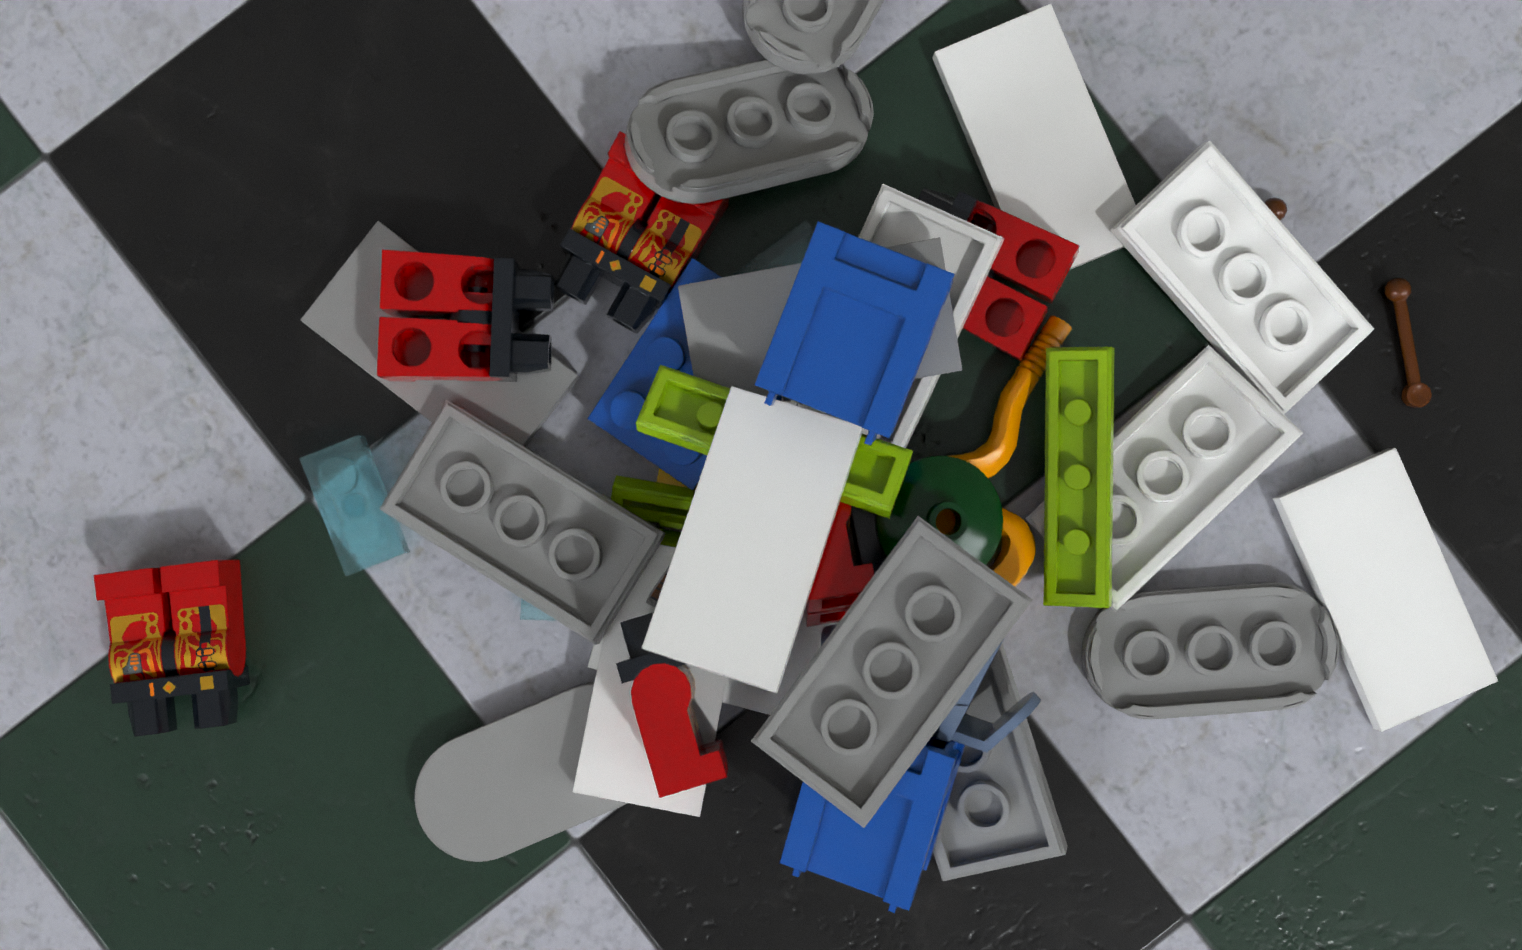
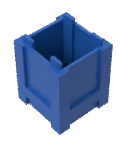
M818 221L754 384L769 391L764 404L773 406L776 400L783 402L784 397L795 400L869 430L864 443L870 446L878 434L890 438L953 284L955 274Z
M932 736L865 828L852 820L806 783L802 782L780 864L794 868L792 875L799 877L802 872L808 870L884 898L883 902L890 904L888 909L890 912L895 913L897 907L909 911L922 871H926L930 863L965 745L952 740L949 743Z

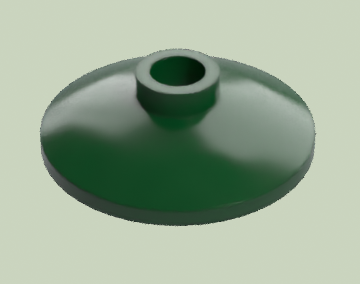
M929 456L910 462L890 519L875 514L876 535L886 558L917 516L938 530L936 526L937 515L940 511L949 509L955 516V526L949 533L944 535L986 565L999 545L1003 530L1002 506L991 481L974 465L955 457Z

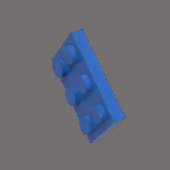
M693 258L587 418L691 490H694L698 485L707 455L638 432L635 423L660 365L693 376L678 286L722 278Z

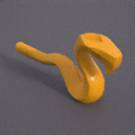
M1050 316L1041 333L1038 334L1037 340L1033 342L1028 353L1024 356V360L1020 362V366L1016 368L1015 373L1002 390L994 414L992 432L987 442L975 451L947 456L959 458L974 465L987 478L997 474L1009 462L1017 446L1022 410L1030 393L1039 381L1038 377H1041L1044 373L1043 371L1046 370V348L1060 347L1072 330L1068 323L1056 316ZM1002 508V549L989 568L1016 587L1026 575L1034 560L1036 543L1028 524L1020 516ZM949 509L940 511L936 517V526L943 534L949 533L955 526V516Z

